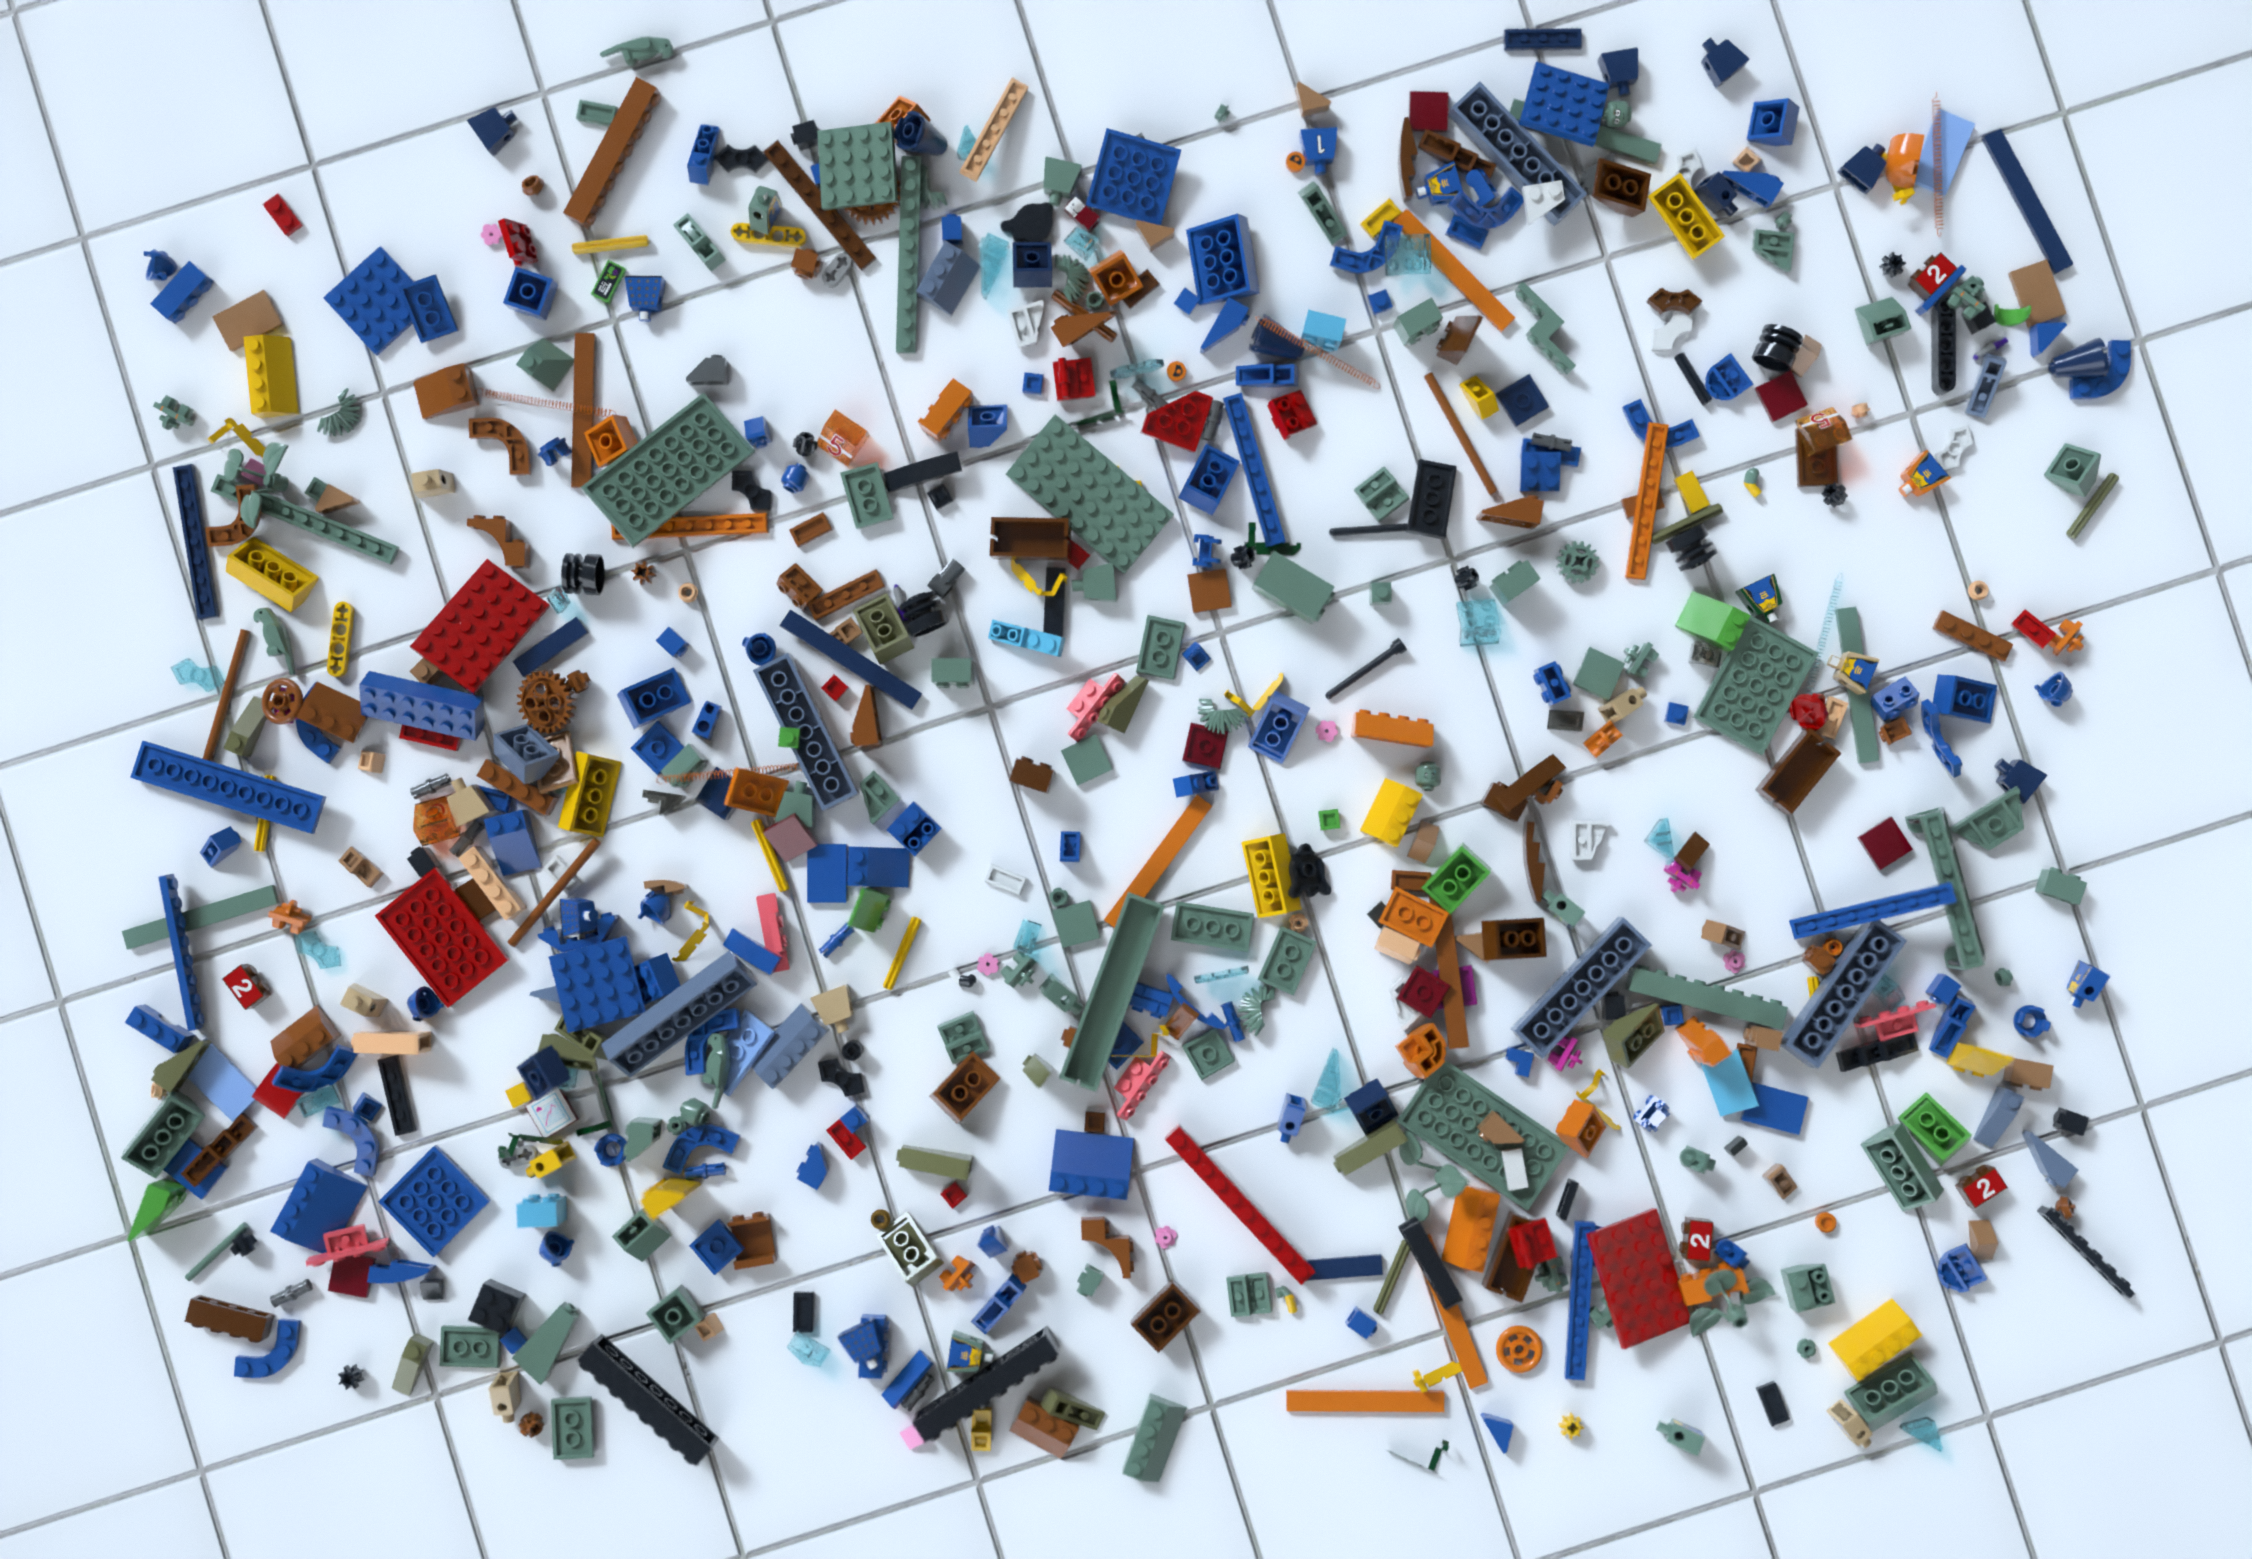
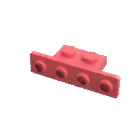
M1114 673L1104 687L1090 678L1066 708L1079 718L1068 732V735L1076 742H1079L1086 735L1091 725L1097 721L1105 703L1122 688L1125 680L1121 676Z
M771 893L757 896L756 901L765 948L782 957L774 973L789 970L790 966L786 950L788 942L786 935L783 934L784 920L779 913L776 894Z
M1928 1000L1918 1001L1916 1006L1913 1007L1905 1005L1897 1007V1011L1891 1013L1890 1010L1879 1012L1878 1016L1873 1018L1871 1016L1861 1017L1858 1022H1854V1026L1863 1028L1874 1025L1879 1041L1919 1031L1914 1013L1936 1008L1935 1003L1928 1002Z
M1160 1051L1151 1065H1148L1139 1057L1133 1059L1114 1086L1115 1090L1127 1098L1117 1113L1119 1118L1127 1121L1134 1115L1136 1107L1145 1099L1147 1091L1157 1082L1161 1071L1168 1066L1171 1058L1169 1054Z
M365 1223L323 1234L327 1252L308 1257L306 1266L318 1267L325 1264L326 1261L333 1260V1262H338L351 1255L359 1257L371 1250L379 1252L386 1249L390 1240L388 1237L369 1242Z

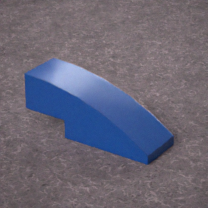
M1295 364L1236 366V386L1298 387V367Z
M734 928L731 929L723 943V946L769 975L774 973L782 959L778 954Z
M1958 994L1954 996L1949 1005H1947L1936 1027L1928 1048L1930 1051L1948 1058L1967 1028V1020L1976 1008L1973 1001Z
M398 1258L393 1260L390 1265L375 1263L369 1268L367 1282L383 1284L408 1281L431 1272L435 1269L436 1265Z
M1012 1273L975 1315L971 1323L986 1335L1010 1309L1011 1305L1023 1294L1027 1285L1025 1283L1022 1284L1021 1280Z

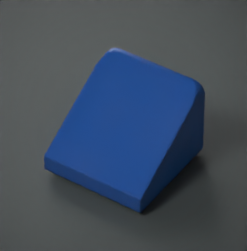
M1194 642L1182 653V656L1195 671L1201 669L1211 660L1197 642Z
M363 1092L353 1106V1111L359 1116L372 1121L382 1107V1103Z

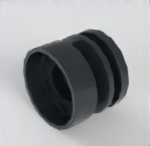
M1765 325L1759 337L1761 343L1756 345L1751 357L1752 360L1761 367L1772 371L1790 372L1796 359L1794 353L1799 351V346L1803 342V336L1799 332L1783 325Z
M1703 523L1665 542L1671 554L1681 552L1682 555L1675 560L1676 563L1683 559L1686 564L1678 567L1680 572L1694 569L1710 561L1718 553L1717 549L1707 552L1706 548L1714 543L1712 541L1703 544L1702 540L1709 535Z
M566 553L561 568V583L564 593L572 594L574 592V594L579 595L583 589L586 595L600 596L605 581V565L602 555L587 554L583 560L580 553L575 555L573 553Z
M937 591L914 595L899 605L901 612L907 611L903 614L904 619H914L907 624L912 638L928 634L949 623L944 609L935 611V608L941 604L940 600H934L938 597Z

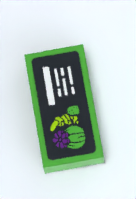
M608 260L591 295L610 304L627 271L626 268Z

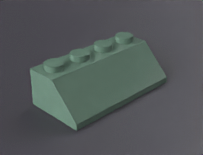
M179 1091L168 1093L125 1147L121 1159L156 1179L206 1115L191 1098Z
M1902 1123L1887 1127L1861 1143V1147L1902 1211L1936 1202L1944 1191Z
M1910 1352L1845 1390L1844 1394L1870 1431L1874 1432L1938 1394L1936 1382L1913 1353Z
M1152 1393L1149 1394L1122 1466V1474L1140 1481H1160L1187 1409L1186 1406Z

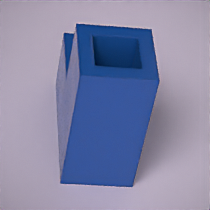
M1508 1047L1505 1059L1517 1062L1514 1073L1529 1077L1534 1053Z

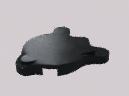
M1049 202L1027 204L1012 219L1001 222V231L1012 234L1014 242H1043L1053 229V205H1050Z
M1301 844L1289 863L1291 886L1288 895L1291 898H1298L1303 890H1305L1307 897H1313L1318 892L1323 896L1329 895L1332 889L1325 879V868L1322 859L1317 858L1309 844Z

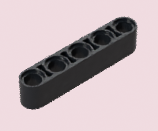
M1943 297L1931 307V388L1936 395H1944L1956 386V309H1952L1946 304L1949 297ZM1941 304L1946 307V311L1941 309ZM1941 323L1946 326V331L1941 328ZM1941 343L1946 345V350L1942 349ZM1941 362L1946 364V369L1941 367ZM1941 381L1945 382L1946 389L1941 386Z
M1416 1216L1398 1226L1399 1231L1443 1308L1447 1311L1462 1302L1463 1298Z

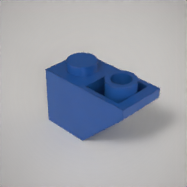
M763 416L744 421L746 440L753 447L763 448L768 446L767 443L772 442L767 421Z
M1216 771L1173 778L1176 798L1219 790Z
M819 1141L815 1146L811 1144L806 1153L808 1156L806 1162H801L796 1171L799 1173L796 1179L816 1190L820 1188L829 1171L823 1146Z

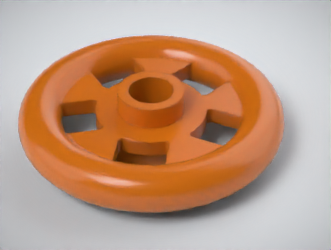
M1521 1325L1509 1327L1501 1333L1497 1340V1358L1501 1365L1511 1372H1528L1535 1368L1542 1358V1341L1539 1335L1529 1327ZM1516 1334L1518 1339L1510 1342L1508 1338ZM1526 1335L1532 1339L1530 1344L1523 1340ZM1522 1346V1350L1517 1352L1516 1347ZM1509 1347L1511 1355L1505 1356L1504 1348ZM1529 1350L1535 1351L1532 1359L1526 1357L1529 1354ZM1514 1358L1522 1359V1365H1515Z

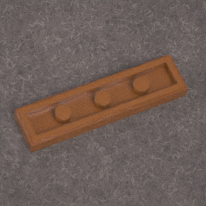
M875 569L814 599L808 604L814 620L818 621L885 588V585L878 570Z

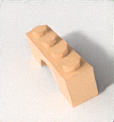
M473 846L458 858L505 921L513 920L527 909L517 893L511 890L498 876L493 867L492 860L481 846Z

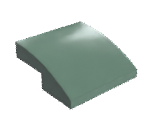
M1385 466L1354 489L1358 498L1378 523L1409 500V496L1398 485L1397 480Z
M1589 647L1572 685L1608 701L1625 663Z
M974 1011L937 1025L952 1064L963 1061L972 1051L978 1055L989 1050Z
M1268 1272L1226 1277L1231 1317L1251 1316L1252 1314L1271 1313L1273 1311Z

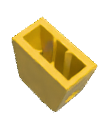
M566 1141L529 1161L530 1166L526 1168V1174L529 1178L536 1176L540 1179L577 1157L569 1142Z

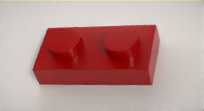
M279 193L262 204L287 237L303 226Z
M2026 609L2011 623L2012 627L2040 649H2043L2056 636L2053 630Z
M840 1119L826 1130L850 1160L867 1147L855 1132L852 1134Z

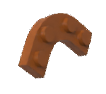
M468 418L470 439H499L508 450L510 475H531L529 445L524 435L515 426L499 418Z
M258 484L235 486L239 505L238 515L229 525L205 527L208 547L234 545L245 541L255 532L260 522L261 509L256 521V529L244 523L240 514V507L245 495H251L252 491L259 490Z

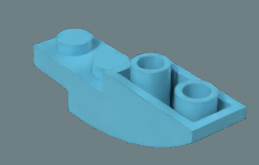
M993 619L988 638L1058 657L1062 655L1065 642L1064 637Z

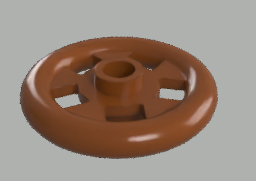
M279 678L272 681L262 695L264 715L269 721L278 725L292 722L303 705V695L299 685L289 678ZM281 686H287L286 692L281 691ZM272 693H275V695L272 697V701H270ZM291 694H294V702H292ZM274 707L279 710L277 715L272 712ZM290 708L291 712L286 715L284 711Z

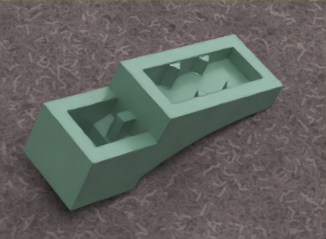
M688 213L673 224L711 272L726 261L721 252Z

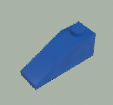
M1726 170L1721 173L1735 191L1766 209L1774 202L1784 185L1777 176L1769 175L1768 173Z
M1229 297L1201 345L1200 352L1204 354L1238 331L1241 325L1245 326L1250 318V315H1248L1249 308Z

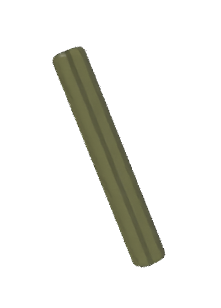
M2115 473L2107 475L2066 532L2068 537L2075 539L2079 536L2118 482V475Z
M1717 503L1653 533L1652 543L1656 545L1722 514V506Z
M1402 1240L1374 1305V1312L1380 1315L1384 1314L1409 1255L1410 1248L1405 1240Z

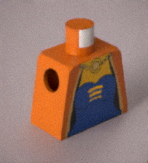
M1925 450L1919 453L1900 475L1905 483L1898 490L1904 497H1907L1912 492L1918 497L1948 481L1951 477L1931 453Z

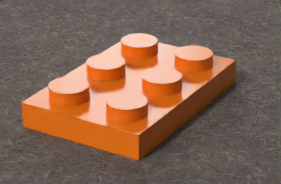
M735 767L724 804L776 817L789 780Z
M1395 887L1378 922L1432 948L1449 912Z

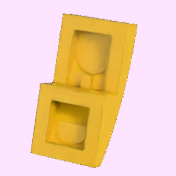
M979 1407L974 1410L972 1415L971 1451H991L992 1407H985L983 1409Z

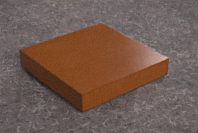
M1226 568L1187 574L1193 613L1232 607Z

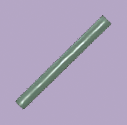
M243 1222L189 1271L185 1275V1279L187 1281L194 1279L232 1244L231 1241L244 1233L249 1228V1225Z

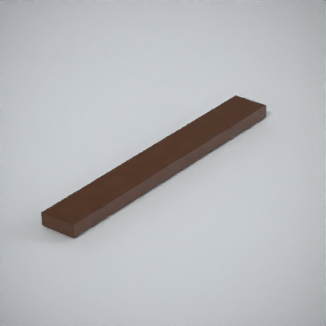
M778 139L763 151L764 155L861 271L876 260L874 254L836 209H822L821 191Z

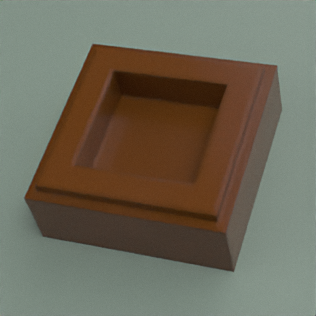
M1086 1111L1084 1131L1104 1133L1105 1112Z

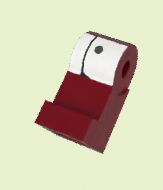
M1075 196L1063 207L1066 214L1088 235L1100 223V216L1092 212Z

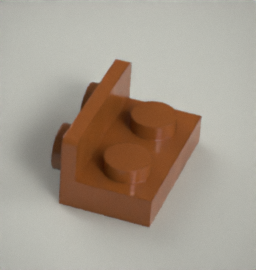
M794 563L783 572L776 583L778 589L783 594H786L796 607L803 611L823 591L797 563Z

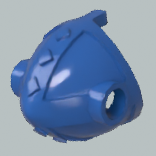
M152 249L150 252L144 251L143 253L144 256L151 257L145 275L147 281H165L167 277L173 275L178 269L176 262L165 251Z
M757 633L750 638L745 636L742 641V646L745 647L746 654L752 663L762 666L773 660L776 653V644L770 635Z
M2062 671L2052 675L2041 686L2038 684L2034 686L2039 696L2043 700L2051 702V705L2054 707H2060L2062 703L2071 698L2073 693L2072 684Z
M654 891L649 892L640 903L641 913L637 917L642 919L646 916L663 925L665 921L671 918L670 898L666 895L656 894Z
M426 986L418 988L407 1000V1006L413 1015L412 1019L419 1022L423 1021L424 1018L433 1017L444 1007V1004L440 1003L434 991Z
M547 1232L541 1241L539 1254L543 1259L551 1263L552 1267H558L570 1255L575 1241L574 1239L569 1240L559 1232Z

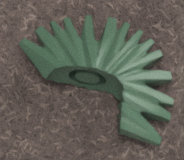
M922 163L920 205L924 202V209H927L930 201L933 210L935 205L939 209L940 199L947 206L944 192H931L929 168Z
M1055 254V268L1065 272L1067 275L1066 286L1062 291L1069 302L1072 303V298L1078 300V297L1081 298V295H1084L1083 290H1087L1088 287L1084 284H1089L1090 280L1088 279L1090 276L1087 275L1089 272L1086 271L1087 268L1084 267L1083 263L1076 266L1079 259L1076 258L1071 264L1070 255L1066 258V255L1063 254L1061 261L1058 254Z
M348 388L337 395L341 405L340 410L328 417L321 418L317 432H320L323 428V435H326L328 432L329 436H331V433H333V436H336L337 429L340 435H343L341 425L348 433L351 432L350 428L354 429L351 423L357 426L354 421L359 422L360 420L356 417H360V415L352 411L360 410V406L351 407L358 400L357 398L353 399L355 397L354 394L346 398L349 391Z
M1199 699V702L1205 706L1197 708L1201 710L1198 711V714L1206 715L1200 721H1207L1204 727L1207 728L1209 726V731L1213 728L1212 733L1217 728V734L1220 733V730L1222 734H1225V725H1227L1231 733V724L1237 730V725L1242 727L1240 722L1245 724L1243 718H1249L1248 715L1238 708L1216 711L1213 709L1212 699Z
M1260 985L1259 994L1256 993L1254 988H1251L1253 996L1246 992V996L1241 997L1244 1000H1240V1002L1244 1005H1238L1241 1008L1238 1009V1012L1248 1014L1241 1016L1240 1020L1248 1019L1243 1023V1026L1247 1025L1245 1029L1250 1028L1248 1031L1250 1033L1256 1029L1254 1035L1256 1037L1265 1026L1261 1014L1262 1002L1274 1000L1275 987H1272L1267 994V985H1264V989Z

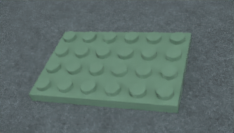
M1750 616L1734 650L1729 651L1692 718L1753 752L1763 755L1819 653L1759 619Z

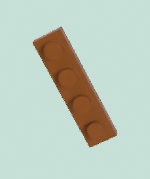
M1944 610L1939 612L1932 629L2001 662L2006 661L2013 646V643Z

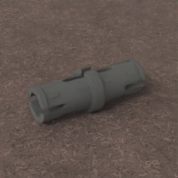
M1138 378L1132 385V388L1144 397V401L1151 403L1156 409L1169 404L1156 393L1157 390L1151 389L1141 378Z
M1212 400L1210 412L1206 418L1207 422L1202 436L1203 439L1215 440L1218 424L1220 425L1221 423L1220 417L1224 406L1223 402Z
M1534 432L1531 438V445L1547 447L1548 450L1558 449L1570 452L1572 447L1571 439L1558 438L1553 434L1548 436Z
M445 773L442 776L427 779L425 783L410 788V793L416 800L424 795L434 794L437 790L452 785V780Z
M474 820L469 828L459 835L460 838L449 851L456 857H460L464 850L474 843V839L485 827L480 822L478 823L477 820Z
M306 1279L294 1286L289 1285L285 1290L270 1296V1302L273 1307H278L287 1301H294L298 1296L312 1291V1283L309 1279ZM295 1290H298L297 1292H295V1293H293V1294H291V1295L285 1296L286 1294H289V1293H291V1292H293V1291H295Z
M927 1372L901 1403L902 1407L911 1412L919 1399L925 1396V1391L935 1378L931 1374L928 1376Z

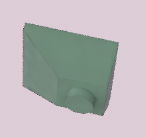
M542 338L526 349L516 365L554 392L573 366L574 358L545 338Z
M2065 443L2044 473V476L2065 491L2086 497L2096 482L2101 454Z

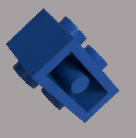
M1556 661L1533 670L1535 673L1533 679L1536 685H1540L1543 691L1541 692V697L1549 706L1572 697L1570 686L1564 681L1562 668Z
M1904 676L1871 696V706L1883 721L1890 718L1894 719L1903 710L1915 707L1918 704L1920 693Z

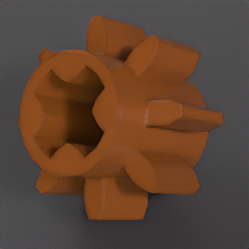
M643 561V565L636 562L635 570H631L635 574L633 580L638 581L640 579V585L642 586L645 582L652 584V577L657 576L652 571L655 567L653 565L647 567V561ZM643 569L646 570V572H645L646 576H645V577L641 576V575H642V572H641V571H642Z
M576 670L566 676L568 680L565 685L571 684L569 691L573 690L575 694H578L589 688L588 683L591 680L587 672L581 673L580 670Z
M532 1411L522 1416L518 1424L521 1428L520 1433L524 1437L528 1435L530 1438L539 1435L545 1425L541 1421L543 1417L539 1413L534 1414Z

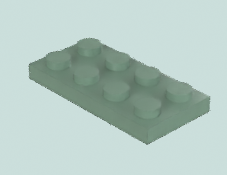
M1176 901L1170 940L1248 952L1254 913Z

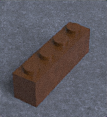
M197 1295L190 1299L184 1322L191 1323V1326L195 1328L206 1327L210 1328V1331L214 1333L225 1332L229 1333L230 1337L248 1338L250 1342L259 1343L269 1337L275 1314Z

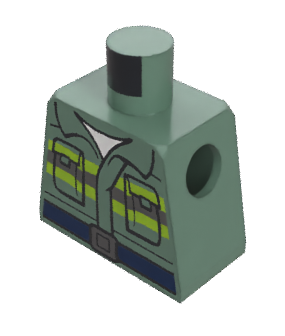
M1547 889L1541 897L1543 901L1550 905L1546 910L1570 930L1586 913L1561 892L1556 896ZM1561 903L1564 905V910H1559L1556 905Z

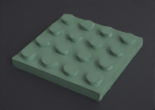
M890 121L817 131L821 205L823 210L898 202L894 123Z

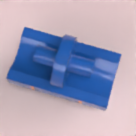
M1727 1237L1720 1240L1716 1245L1714 1253L1736 1269L1738 1266L1744 1270L1750 1263V1260L1746 1258L1748 1253Z

